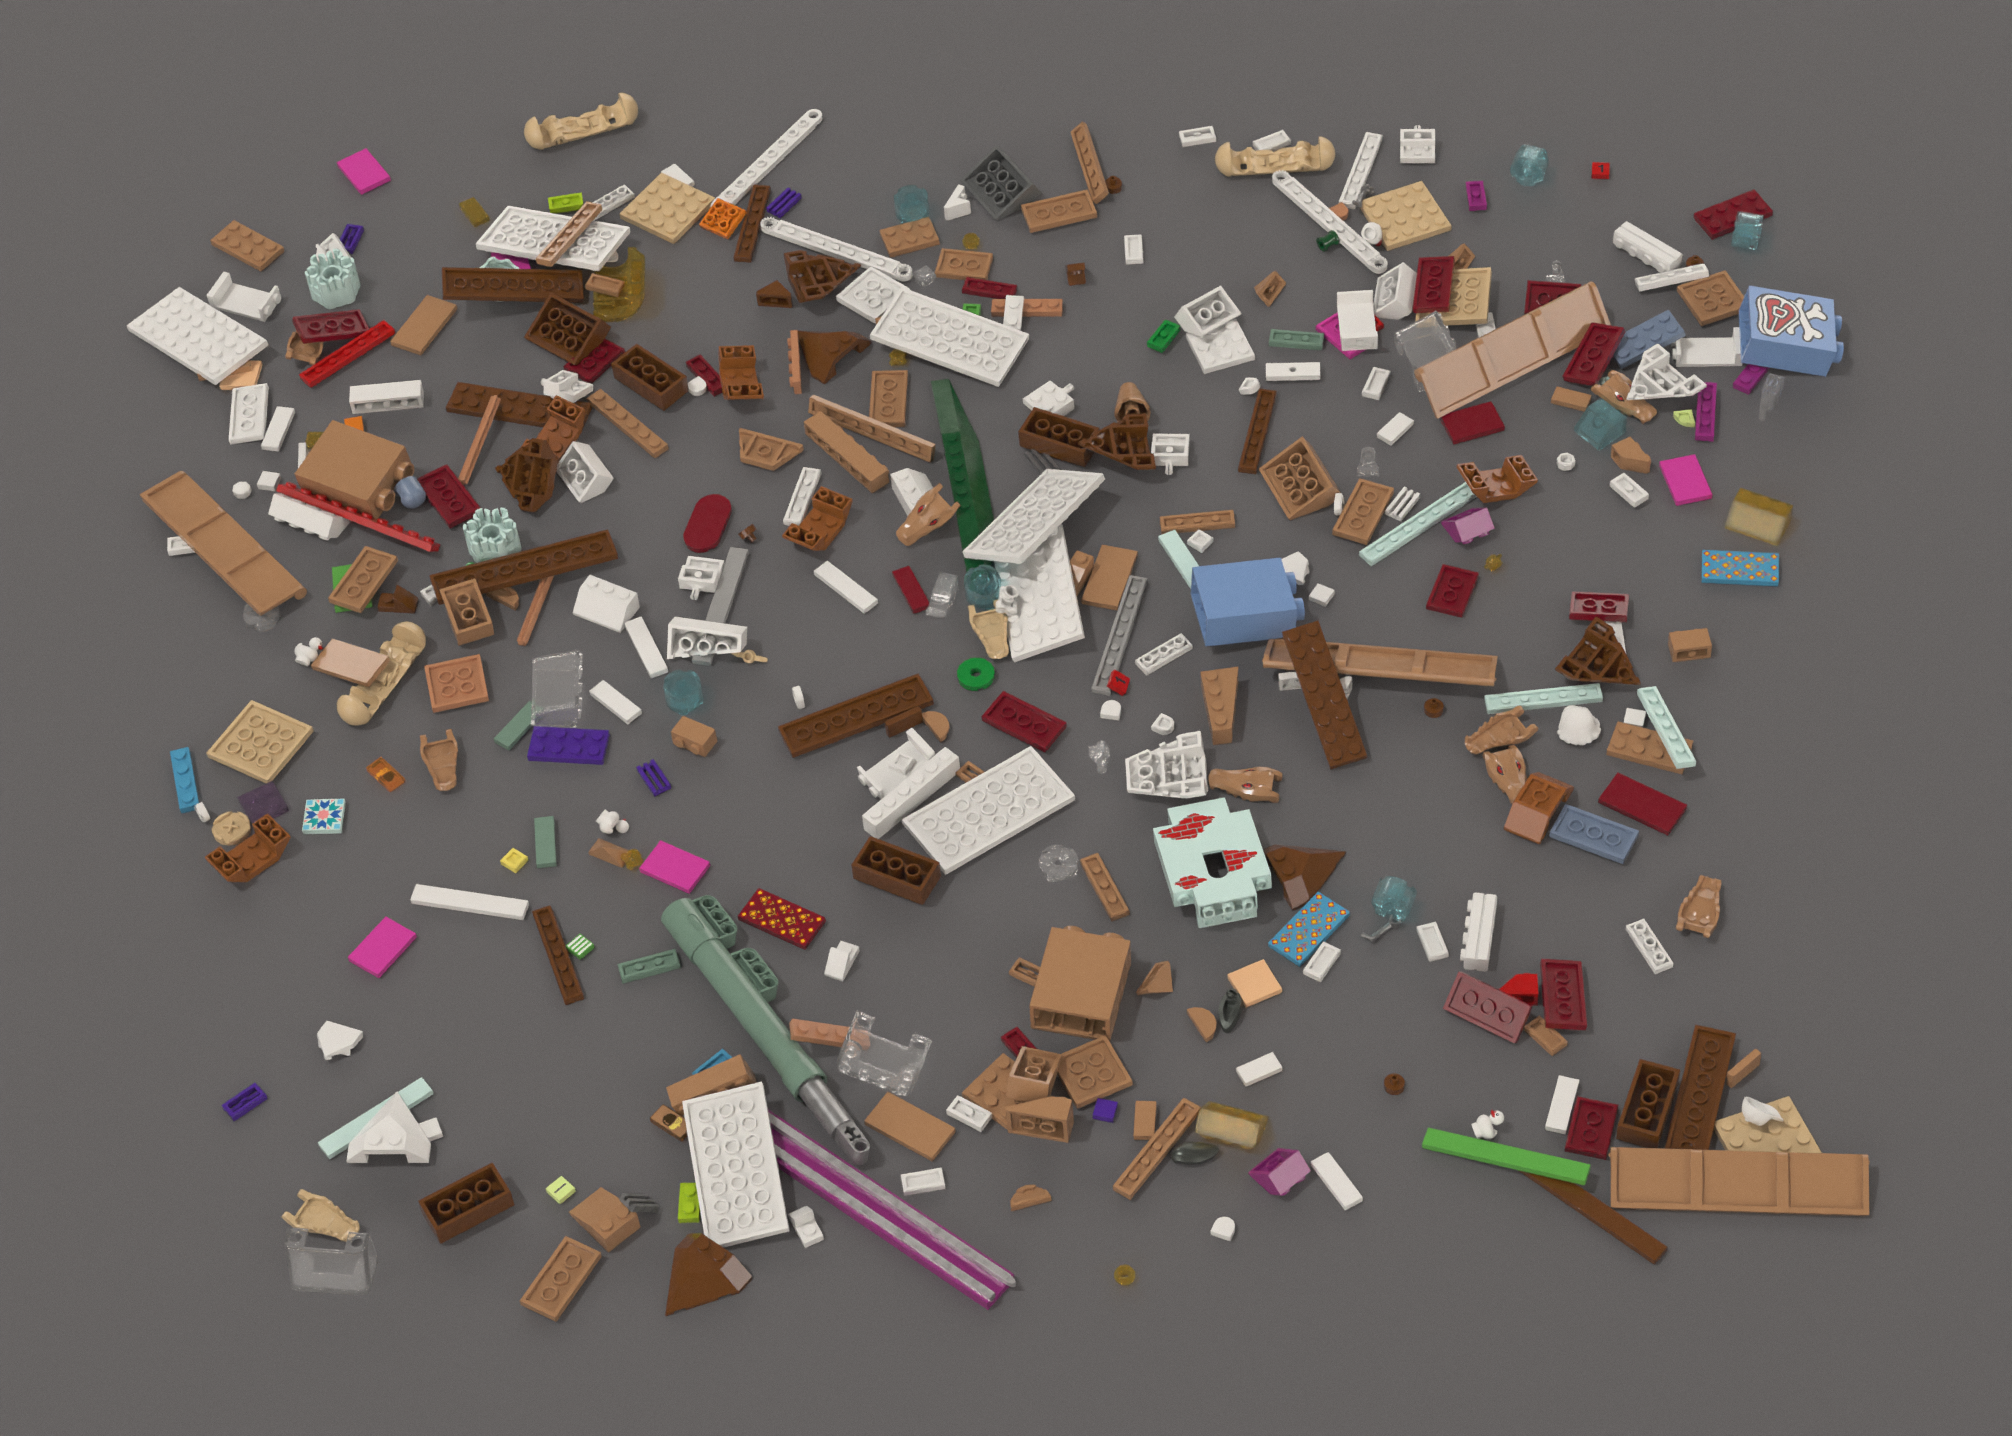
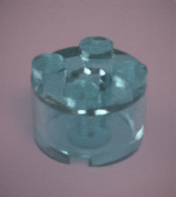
M1522 145L1516 152L1510 168L1512 177L1514 176L1517 179L1516 181L1524 186H1534L1536 183L1541 182L1549 165L1547 151L1536 146Z
M906 185L898 189V193L894 195L895 215L902 224L928 217L930 213L928 193L924 188H917V185Z
M1738 211L1731 245L1757 250L1758 240L1756 238L1761 236L1762 227H1759V225H1762L1763 215Z
M983 564L976 568L972 567L964 576L965 598L975 607L992 608L993 600L999 598V591L1002 586L1000 575L994 567Z
M681 669L675 670L664 679L663 691L666 704L671 710L678 712L679 715H686L688 712L695 710L704 701L700 678L692 670H687L688 672H681Z
M1387 876L1385 880L1381 878L1371 900V904L1375 908L1374 912L1382 917L1386 916V914L1393 915L1396 920L1399 921V918H1401V922L1405 921L1416 898V889L1413 886L1409 888L1406 886L1407 882L1397 877Z

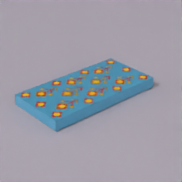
M1702 550L1701 583L1778 586L1779 553Z
M1317 892L1268 942V947L1301 967L1320 947L1322 942H1325L1350 916V911Z

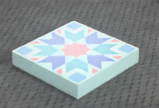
M345 799L306 800L302 827L303 835L342 833L346 805Z

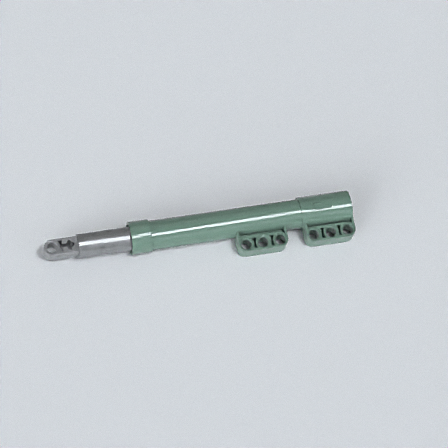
M705 895L694 900L682 898L671 903L662 914V924L694 965H697L778 1072L783 1084L792 1096L799 1102H805L850 1162L855 1165H864L868 1160L869 1141L826 1085L827 1076L815 1060L807 1055L798 1041L791 1040L790 1031L768 1004L777 996V977L756 950L744 948L731 954L727 949L734 946L736 942L737 926L715 897Z

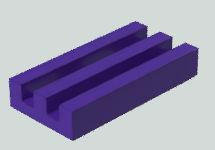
M787 188L766 207L767 212L781 218L802 199L800 193L796 194V191H791L790 188Z
M346 225L340 241L344 245L348 237L344 247L349 251V254L354 253L364 232L363 226Z
M654 759L650 760L649 764L647 762L643 763V767H640V765L636 767L637 772L654 797L671 789V784ZM651 768L654 769V771L656 772V774L658 775V777L661 779V781L663 782V784L665 785V787L662 786V784L660 783V781L658 780V778L655 776V774L653 773V771L651 770ZM645 771H647L648 774L651 776V778L659 788L658 790H656L655 787L652 785V783L644 773Z
M253 1083L222 1104V1108L233 1121H236L268 1098L256 1083Z

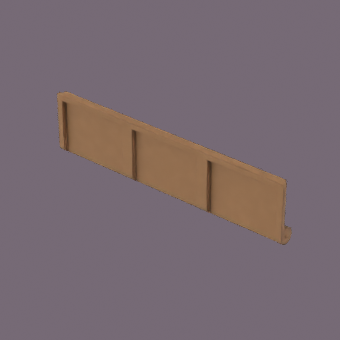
M1591 281L1415 369L1414 374L1416 379L1423 383L1434 415L1438 419L1578 348L1591 322L1611 324L1597 286Z
M184 471L177 472L140 494L142 501L260 616L293 596L297 600L306 596V588Z
M1269 639L1264 658L1262 659L1263 668L1294 670L1284 639ZM1326 642L1338 674L1494 687V683L1497 680L1495 672L1498 656Z
M1610 1147V1153L1608 1154L1611 1163V1208L1869 1216L1870 1161L1868 1154Z

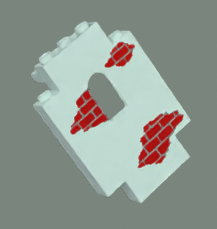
M1225 797L1168 808L1169 825L1153 828L1154 843L1174 907L1194 904L1198 928L1257 917L1258 902L1256 891L1272 888L1271 872L1250 810L1230 813ZM1222 852L1228 873L1222 878H1213L1208 873L1203 855Z

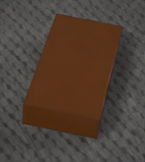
M917 706L885 721L888 737H893L923 723L920 707Z

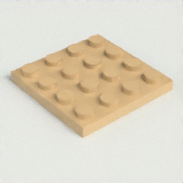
M661 173L620 213V219L675 244L711 208V203L715 200V197Z
M1422 181L1362 200V208L1360 209L1368 222H1375L1380 225L1382 229V244L1387 251L1451 231V224Z
M1491 267L1454 269L1449 312L1416 313V327L1488 323L1492 277Z
M251 700L208 750L207 756L212 760L269 785L314 731L312 726Z
M1789 1096L1767 1103V1105L1772 1106L1778 1111L1784 1120L1783 1122L1771 1119L1764 1125L1758 1126L1747 1122L1742 1112L1715 1121L1714 1131L1725 1150L1822 1153Z

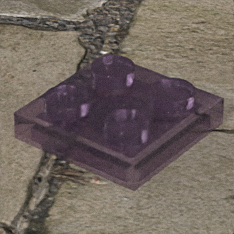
M273 781L237 797L251 824L267 813L272 818H276L289 811Z

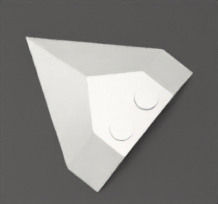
M1656 344L1644 351L1626 400L1693 396L1706 388L1707 385L1695 374L1688 379L1685 378L1669 364L1670 353L1659 344Z
M398 1092L387 1101L349 1143L347 1163H368L369 1154H406L408 1163H429L431 1143Z

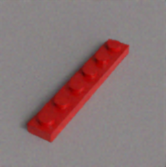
M385 320L381 321L300 373V379L312 388L396 334L394 328Z

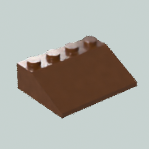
M550 293L524 338L577 366L603 342L611 326L591 313Z

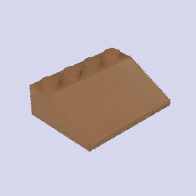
M1303 436L1259 468L1289 520L1328 507L1334 502L1335 494L1341 493L1313 446Z

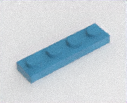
M189 747L170 751L181 814L194 811V806L199 804Z

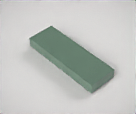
M1271 329L1269 346L1322 351L1324 333Z
M529 701L494 738V742L510 751L545 713L544 708Z
M554 816L534 818L537 868L557 866Z
M676 949L617 964L622 983L681 968Z

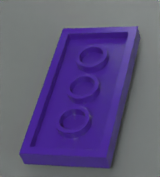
M534 726L527 754L528 761L603 765L610 736L609 730Z

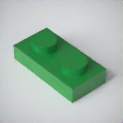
M1165 319L1147 341V347L1163 353L1181 331V326Z

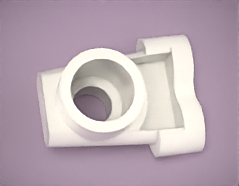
M1013 585L1000 587L999 598L996 602L997 613H1006L1008 616L1017 615V605H1015L1014 601L1018 595L1016 587Z

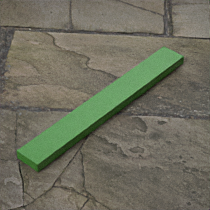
M1433 1128L1427 1129L1422 1143V1148L1580 1185L1586 1184L1591 1169V1164Z

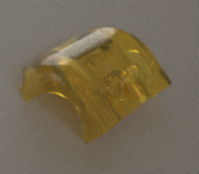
M628 247V258L624 264L617 267L603 266L600 271H595L597 275L625 282L619 297L593 291V315L604 322H619L630 318L639 311L644 302L645 256L637 251V248Z

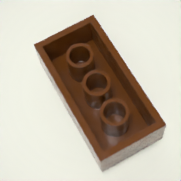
M637 343L611 363L616 380L663 411L689 391L686 375Z
M1034 407L1018 431L1019 446L1086 467L1094 451L1080 446L1078 443L1083 439L1091 438L1092 434L1099 431L1100 428Z
M872 836L868 838L851 864L853 879L921 905L925 903L941 877L940 862Z
M1639 1059L1617 1126L1616 1139L1647 1148H1658L1679 1084L1680 1069Z
M493 1162L418 1200L421 1212L440 1244L515 1205L511 1191Z

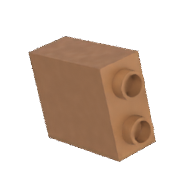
M332 420L295 472V477L300 488L309 489L314 495H325L327 500L340 501L342 506L355 507L358 509L357 512H367L372 514L373 518L378 519L383 511H389L395 502V485L403 478L413 476L414 465L410 461L405 446Z
M1066 926L1063 929L1052 927L1030 1002L1031 1028L1094 1040L1106 1035L1110 1042L1131 966V941L1125 940L1116 933L1096 935L1085 933L1084 930L1076 926Z

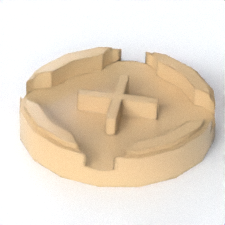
M230 811L221 814L214 820L212 834L215 840L227 846L243 842L251 832V824L248 817L238 811L237 813Z

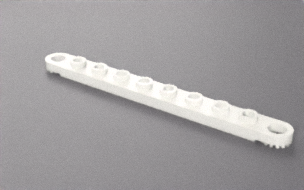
M818 109L807 111L717 198L736 205L753 188V185H757L822 122L821 111Z
M1284 170L1273 173V184L1327 232L1334 230L1338 234L1340 244L1367 268L1377 274L1384 273L1387 270L1388 263L1386 258L1384 259L1376 249L1294 177H1291Z
M774 217L764 218L760 222L762 232L791 243L845 260V262L851 264H861V267L865 269L872 266L885 275L899 281H908L913 276L911 266L901 264L899 261L783 220H776ZM767 224H773V226H769V228L768 226L766 227Z

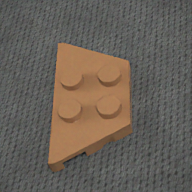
M743 428L739 429L740 460L746 464L774 471L804 450L803 445Z

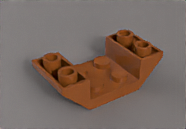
M754 345L719 346V376L724 399H764L762 384L758 383L755 371L756 354Z
M556 395L546 409L551 417L536 439L548 442L558 460V464L572 442L576 441L582 433L585 409ZM526 439L521 447L528 445L529 439Z
M1522 455L1506 457L1502 468L1479 471L1474 462L1457 464V469L1467 485L1483 503L1515 499L1538 481Z
M821 486L812 497L813 509L799 526L791 523L782 535V538L813 551L826 550L845 526L853 502L852 498Z
M1540 772L1530 774L1513 801L1504 830L1540 845L1548 832L1549 820L1561 801L1566 803L1574 790V786Z
M268 813L252 824L255 834L235 848L226 852L219 846L205 856V860L227 882H248L280 859L291 837Z

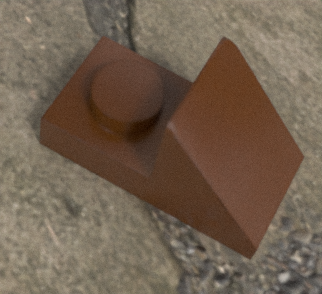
M1085 263L1065 265L1069 286L1086 283Z
M396 585L394 593H381L377 607L379 612L415 614L419 599L406 589Z

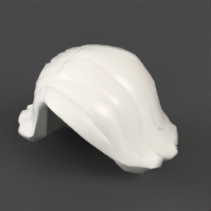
M1569 705L1564 708L1559 723V730L1557 731L1561 740L1572 745H1585L1587 743L1590 744L1599 737L1601 732L1600 722L1586 707Z

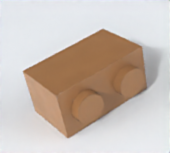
M1707 628L1669 632L1668 647L1672 662L1711 658L1712 644Z
M682 716L671 731L673 744L704 757L707 756L717 742L715 729L685 716Z

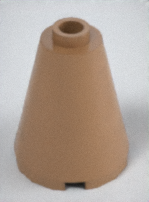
M1131 382L1122 384L1114 410L1117 422L1121 421L1127 414L1146 413L1148 421L1151 414L1150 406L1138 387Z

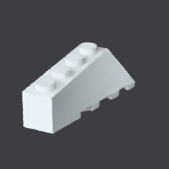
M274 493L268 513L274 516V519L277 521L289 522V526L294 528H304V532L309 534H319V538L324 540L337 538L351 522V520L323 509L320 510L318 507L308 503L305 504L303 501L282 493Z
M674 617L668 624L667 659H673L674 657L684 658L693 655L705 656L714 653L741 652L747 644V627L681 617Z

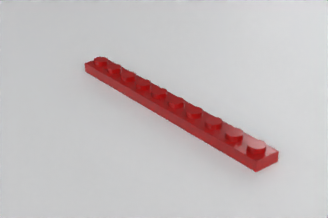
M294 483L278 484L277 492L429 552L439 551L441 544L434 542V538L428 536L421 537L416 531L403 530L404 527L401 525L388 524L386 519H375L370 513L357 512L358 509L355 507L342 506V502L327 500V496L322 494L314 495L311 490L306 488L299 489Z

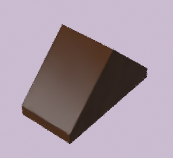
M778 280L756 292L758 306L793 307L791 293Z

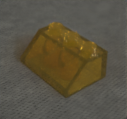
M1740 488L1733 500L1725 528L1778 546L1792 520L1793 505Z
M1209 1101L1199 1110L1195 1132L1199 1133L1203 1138L1212 1139L1215 1137L1220 1139L1222 1143L1232 1144L1234 1142L1240 1144L1242 1148L1252 1149V1147L1255 1148L1259 1145L1269 1116Z

